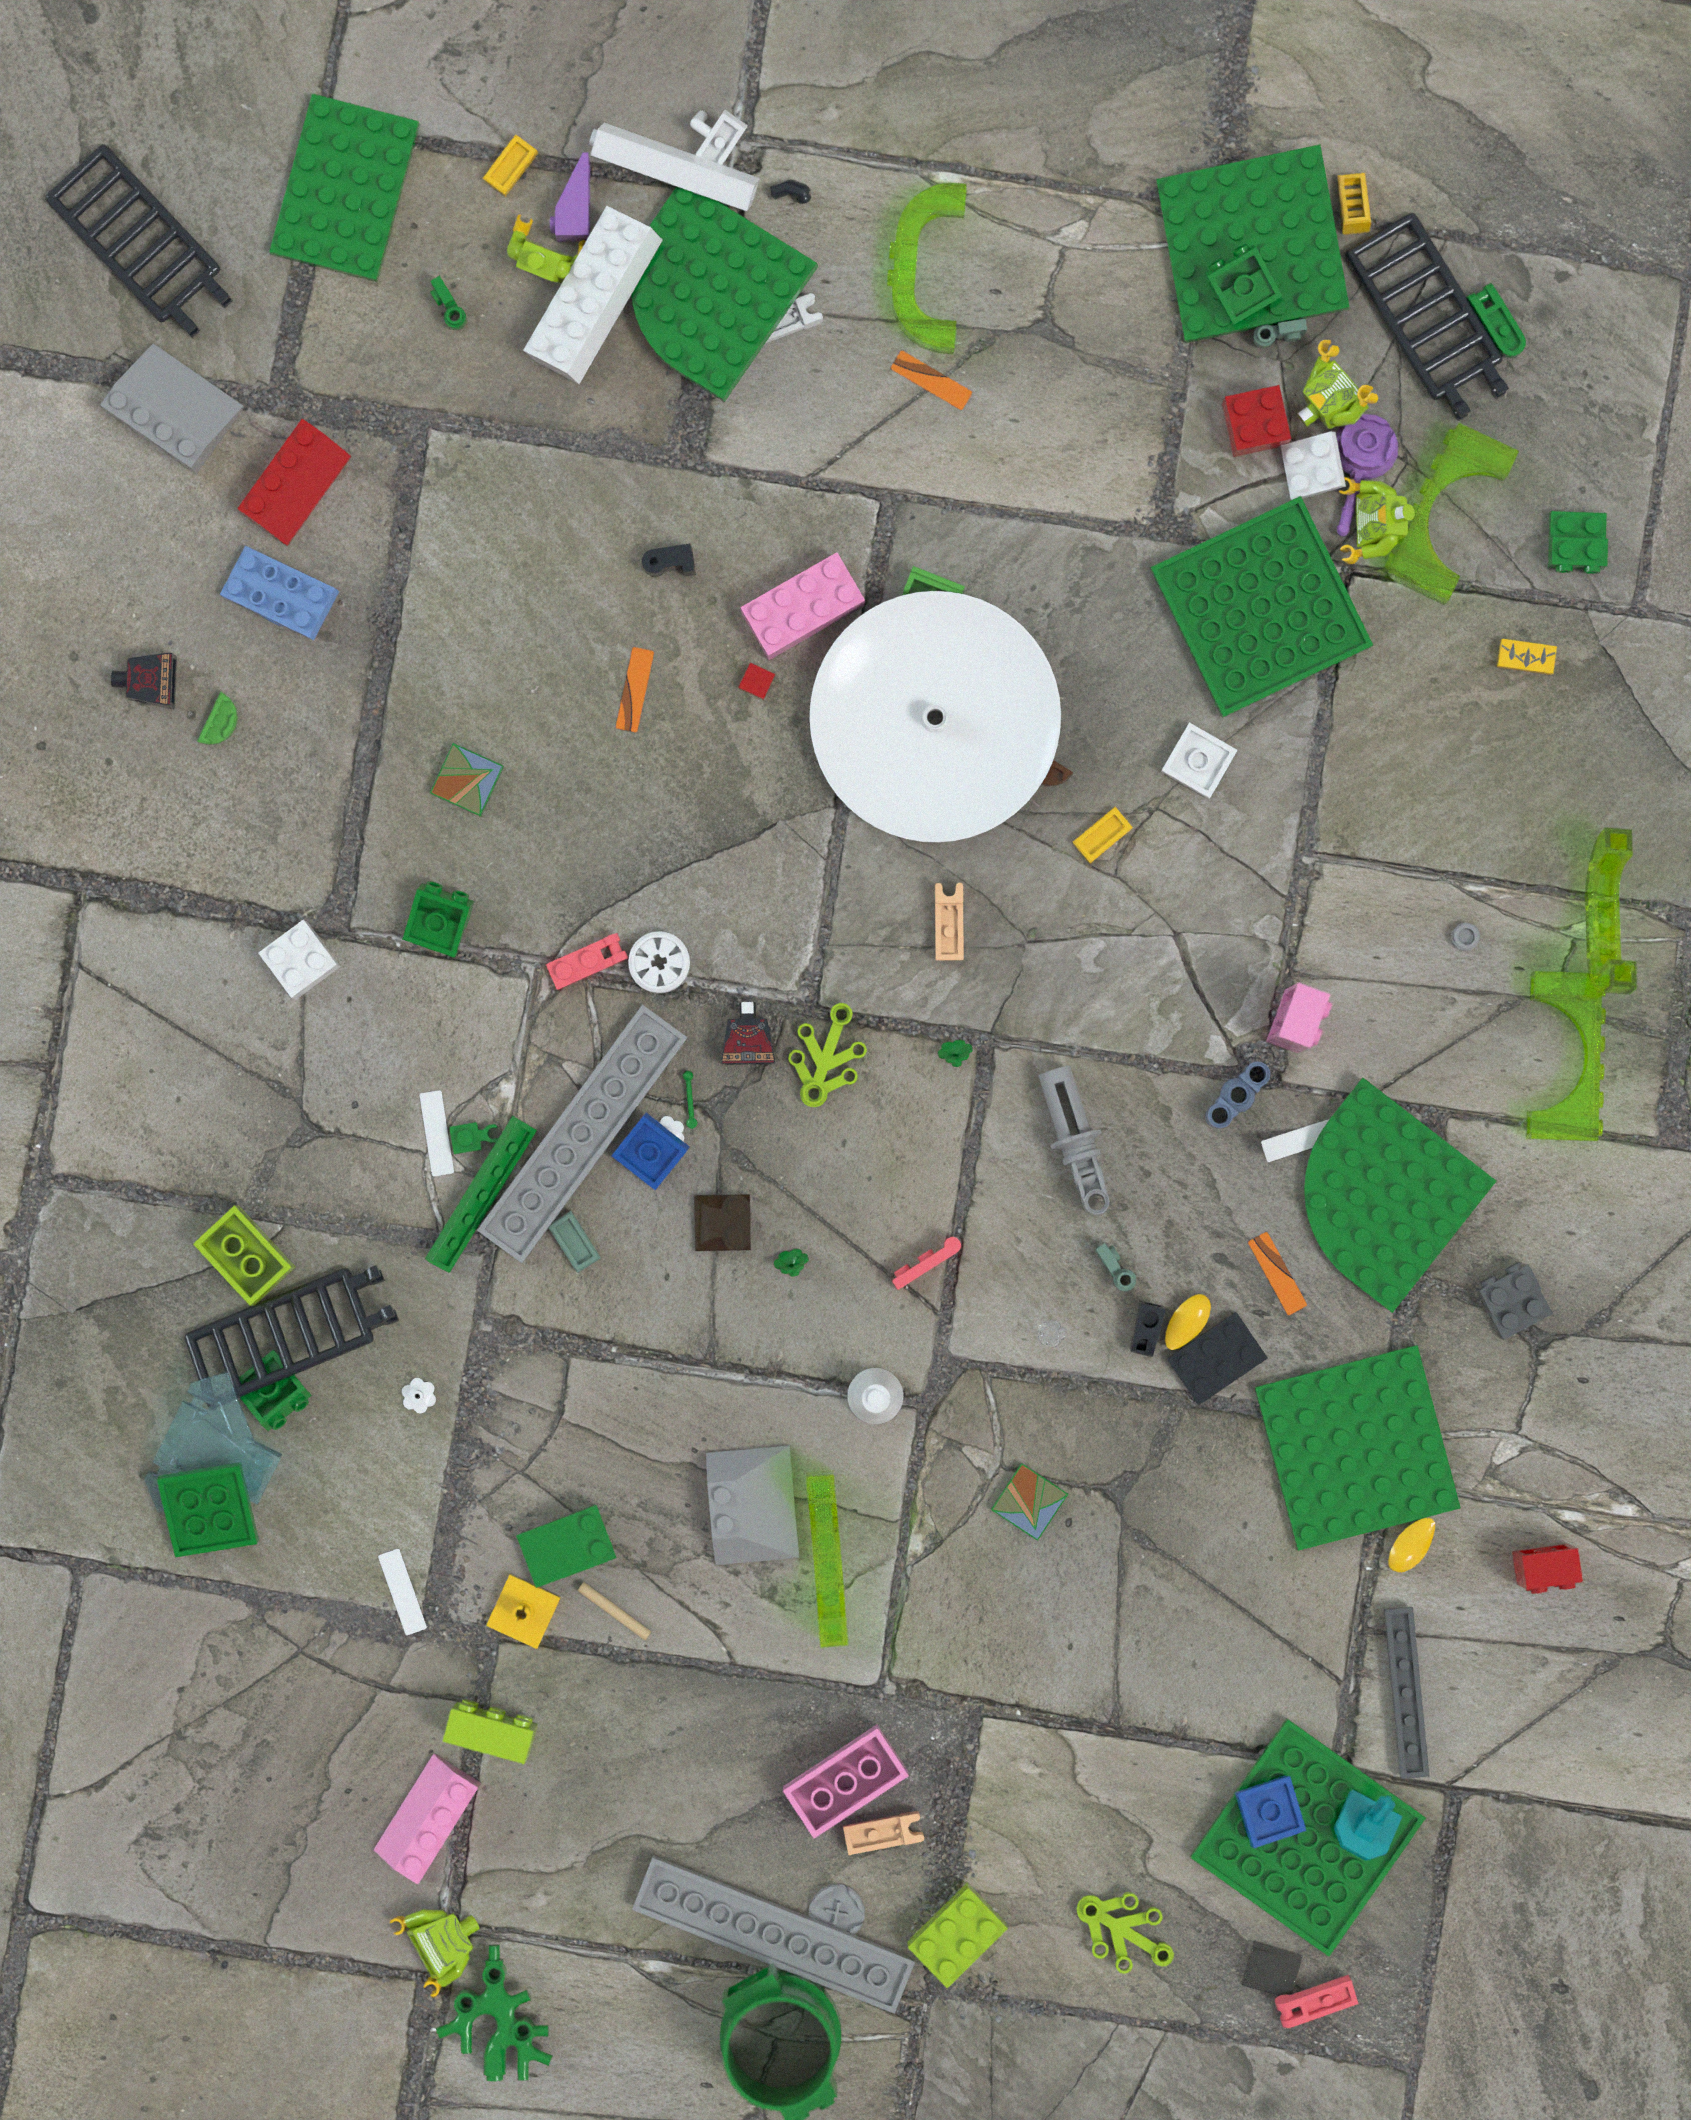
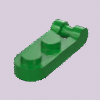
M1489 283L1482 288L1481 292L1468 295L1467 299L1501 355L1506 358L1519 356L1526 346L1525 336L1494 285ZM1487 300L1491 301L1493 306L1485 309L1482 303Z

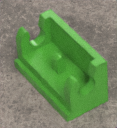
M913 566L903 590V595L927 591L963 594L965 586Z

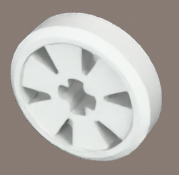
M661 931L651 932L642 936L633 945L629 954L628 965L631 976L640 987L652 993H667L678 988L686 979L690 969V957L687 948L676 936ZM660 955L662 959H667V963L664 964L665 968L659 970L657 966L652 967L651 962L655 961L654 956Z

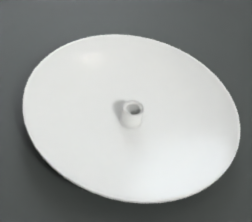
M927 591L899 596L877 605L858 617L841 633L826 654L817 673L810 702V730L814 751L826 780L837 796L849 809L872 826L904 839L921 842H948L970 838L1000 825L1013 816L1029 801L1045 779L1053 762L1060 735L1061 708L1057 683L1051 666L1035 639L1020 623L998 607L981 599L953 592ZM932 711H938L943 715V721L938 725H932L927 720L928 714Z

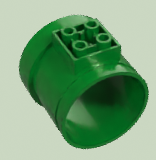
M774 1963L726 1988L723 1991L722 1997L725 2010L720 2027V2047L726 2074L735 2090L755 2106L767 2110L780 2111L784 2120H805L810 2116L809 2112L818 2107L820 2110H824L835 2103L834 2099L838 2097V2084L832 2073L841 2048V2021L838 2009L828 1992L818 1983L785 1970H777ZM777 2001L794 2003L809 2010L822 2023L828 2034L831 2046L824 2064L811 2078L790 2087H771L753 2080L740 2068L732 2053L730 2036L738 2021L747 2012L759 2005Z

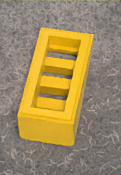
M1365 173L1337 175L1342 233L1356 234L1369 232L1371 216ZM1360 185L1358 189L1345 190V186ZM1361 196V199L1346 200L1347 197ZM1362 208V210L1348 211L1347 209Z

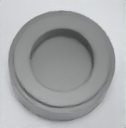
M1471 923L1457 925L1451 933L1452 944L1460 951L1472 950L1480 941L1478 928Z

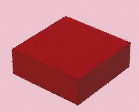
M750 662L738 688L764 700L776 675Z

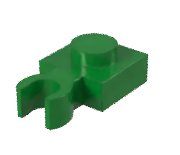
M478 1122L449 1127L454 1154L482 1150L481 1141L496 1143L498 1138L491 1139L488 1132L492 1128H498V1125L491 1124L483 1130H479Z

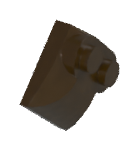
M750 1194L694 1195L695 1251L751 1250Z

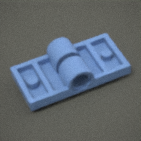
M245 546L220 595L257 613L281 627L284 626L314 641L339 591L330 585Z

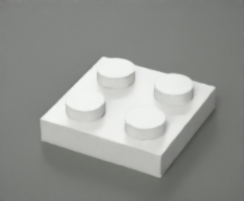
M1330 431L1281 445L1291 500L1299 496L1303 499L1346 487L1335 432Z
M1189 723L1161 772L1210 799L1235 756L1237 749Z

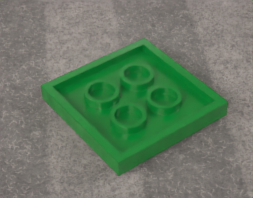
M241 1462L158 1476L157 1483L175 1558L258 1544L259 1537Z

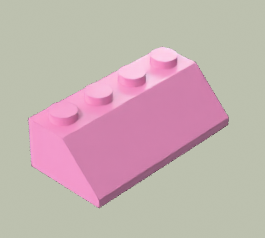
M434 1753L377 1843L374 1851L395 1871L414 1883L419 1884L481 1785V1782Z

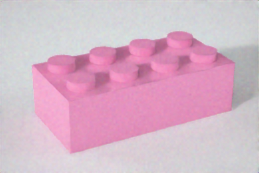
M838 552L740 608L743 617L768 660H771L865 606V599Z
M1301 983L1285 989L1266 1042L1295 1053H1300L1310 1049L1311 1046L1317 1045L1322 1034V1029L1318 1028L1321 1020L1328 1017L1332 1007V1002L1328 1001L1330 994Z
M876 1724L784 1785L783 1792L812 1837L816 1838L908 1777L909 1774L880 1727Z

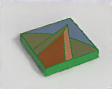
M453 743L430 794L481 817L504 766Z
M1021 1463L991 1510L1038 1541L1068 1496V1493Z

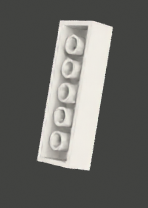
M606 206L574 261L570 272L559 287L523 351L537 363L580 384L661 244L662 239L651 227Z

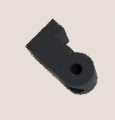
M691 544L651 549L642 557V566L645 572L652 577H659L667 571L683 569L685 576L696 575Z
M1139 1300L1130 1347L1131 1353L1153 1357L1166 1310L1164 1306Z

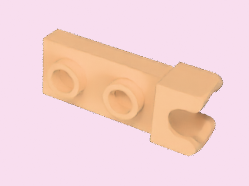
M936 883L935 961H963V883L956 885L953 896L944 895L942 884Z
M919 1811L844 1825L843 1829L848 1855L924 1841L923 1832H912L908 1828L912 1822L920 1819Z

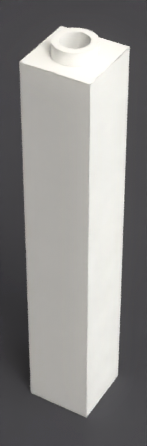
M603 123L598 130H593L589 145L593 146L591 156L745 211L753 203L760 180L758 177L607 123Z

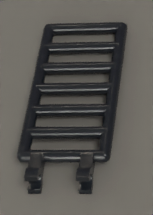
M100 145L45 196L46 202L157 321L164 323L172 316L193 338L200 332V329L181 309L187 301L204 286L224 308L233 301L229 294L213 279L220 272L219 264L107 145ZM104 158L114 170L69 210L59 198ZM123 178L131 186L132 190L92 227L87 229L77 218ZM141 197L151 209L106 250L96 238ZM160 217L170 229L124 269L115 257ZM178 237L188 249L143 289L133 277ZM197 257L207 269L161 309L152 297Z
M1415 213L1405 215L1345 251L1347 261L1433 400H1438L1445 396L1455 417L1460 421L1468 416V413L1471 411L1457 391V388L1483 374L1496 399L1506 394L1509 387L1495 369V366L1503 360L1500 351ZM1408 226L1411 227L1418 238L1417 241L1371 268L1365 269L1358 257L1360 254ZM1421 250H1425L1432 264L1384 292H1379L1372 280L1373 278ZM1436 273L1440 274L1447 287L1399 315H1393L1387 305L1388 301ZM1451 296L1454 297L1461 309L1460 311L1410 340L1407 338L1401 328L1403 324ZM1467 319L1475 334L1423 364L1415 349ZM1482 343L1489 355L1487 359L1437 387L1429 374L1430 372Z
M375 1265L366 1269L363 1273L352 1277L348 1268H342L186 1333L184 1336L207 1406L209 1408L218 1407L372 1343L374 1340L373 1329L399 1321L396 1310H393L391 1305L366 1317L357 1290L384 1282L385 1279L382 1271ZM340 1281L344 1285L361 1333L360 1336L345 1341L326 1288ZM313 1292L317 1293L335 1346L319 1352L301 1301V1297ZM289 1302L291 1303L309 1357L293 1363L275 1308ZM263 1313L267 1319L283 1368L268 1374L249 1319ZM239 1324L257 1376L256 1379L242 1385L223 1332L224 1329ZM212 1334L231 1387L230 1390L215 1395L197 1342V1340Z

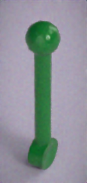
M687 1070L683 1073V1079L686 1081L689 1115L686 1124L688 1128L693 1129L698 1124L694 1118L691 1084L694 1075L691 1071Z

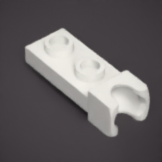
M813 293L796 298L766 343L823 322V316L820 312L810 314L806 311L807 307L815 303V295Z

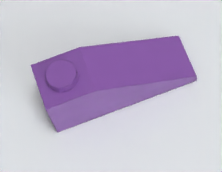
M582 153L555 207V216H550V233H555L557 242L587 241L590 235V158L588 153Z

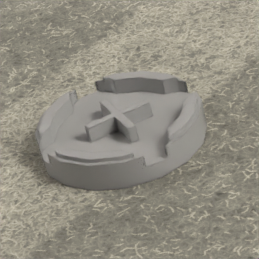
M830 1884L821 1888L813 1896L809 1906V1917L855 1935L863 1924L865 1906L861 1896L853 1888L844 1884Z

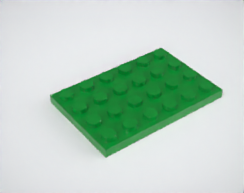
M312 93L269 253L273 256L378 282L419 130V121Z

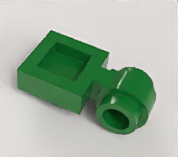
M439 275L430 281L433 287L430 294L438 306L443 304L446 308L444 321L448 328L460 330L467 323L466 313L461 307H458ZM455 315L460 316L457 321L451 320Z

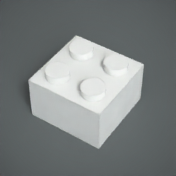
M305 920L299 922L259 952V955L287 993L295 1000L341 967L310 924Z

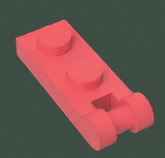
M618 933L609 935L602 940L547 963L546 966L556 989L560 990L627 960L626 951H622L619 945L621 940ZM609 947L612 956L605 959L601 950Z
M949 1237L945 1240L944 1247L934 1253L930 1249L917 1257L920 1262L912 1268L906 1264L895 1271L896 1278L892 1282L897 1290L956 1254L961 1248L960 1240L955 1237Z
M1349 1975L1292 1995H1280L1275 1999L1276 2008L1278 2011H1281L1280 2021L1284 2028H1291L1358 2004ZM1300 2007L1299 2011H1292L1293 2008Z

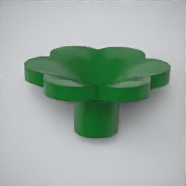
M964 1040L945 1042L938 1051V1057L945 1059L953 1067H959L962 1065V1061L969 1058L973 1047L971 1044H965Z
M793 1249L790 1252H781L773 1264L781 1273H789V1276L795 1277L804 1269V1264L809 1261V1257L807 1254L802 1253L801 1249Z

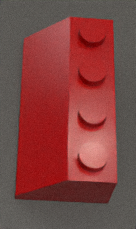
M301 419L237 509L247 519L288 546L348 463L351 455L304 419Z

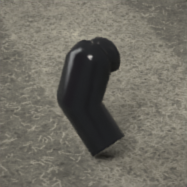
M790 179L770 186L774 200L787 195L795 196L799 204H805L811 200L810 188L807 184Z

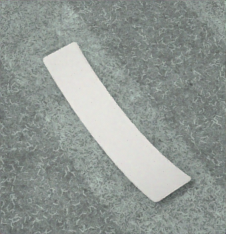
M1329 1119L1261 1141L1267 1162L1313 1148L1320 1132Z

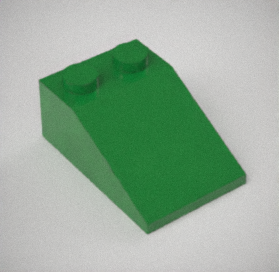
M595 1504L516 1535L536 1588L617 1558L598 1507Z

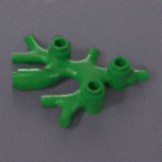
M496 1944L489 1945V1959H485V1968L482 1973L483 1981L486 1984L485 1991L481 1995H477L472 1989L461 1990L454 2001L457 2016L450 2023L436 2028L440 2039L453 2033L459 2034L461 2038V2054H471L473 2022L480 2015L488 2014L493 2016L497 2021V2030L489 2039L484 2051L483 2074L486 2076V2080L491 2082L503 2080V2075L506 2074V2049L512 2045L517 2048V2080L526 2081L529 2080L530 2061H537L547 2066L550 2064L553 2055L543 2052L532 2045L534 2037L549 2036V2025H535L532 2019L528 2017L515 2018L516 2008L530 2001L531 1997L528 1990L515 1995H509L506 1992L503 1981L506 1977L507 1969L503 1959L500 1958V1945ZM498 1969L500 1975L494 1976L490 1970ZM468 1997L472 2003L467 2005L462 1999ZM519 2026H526L528 2032H521Z

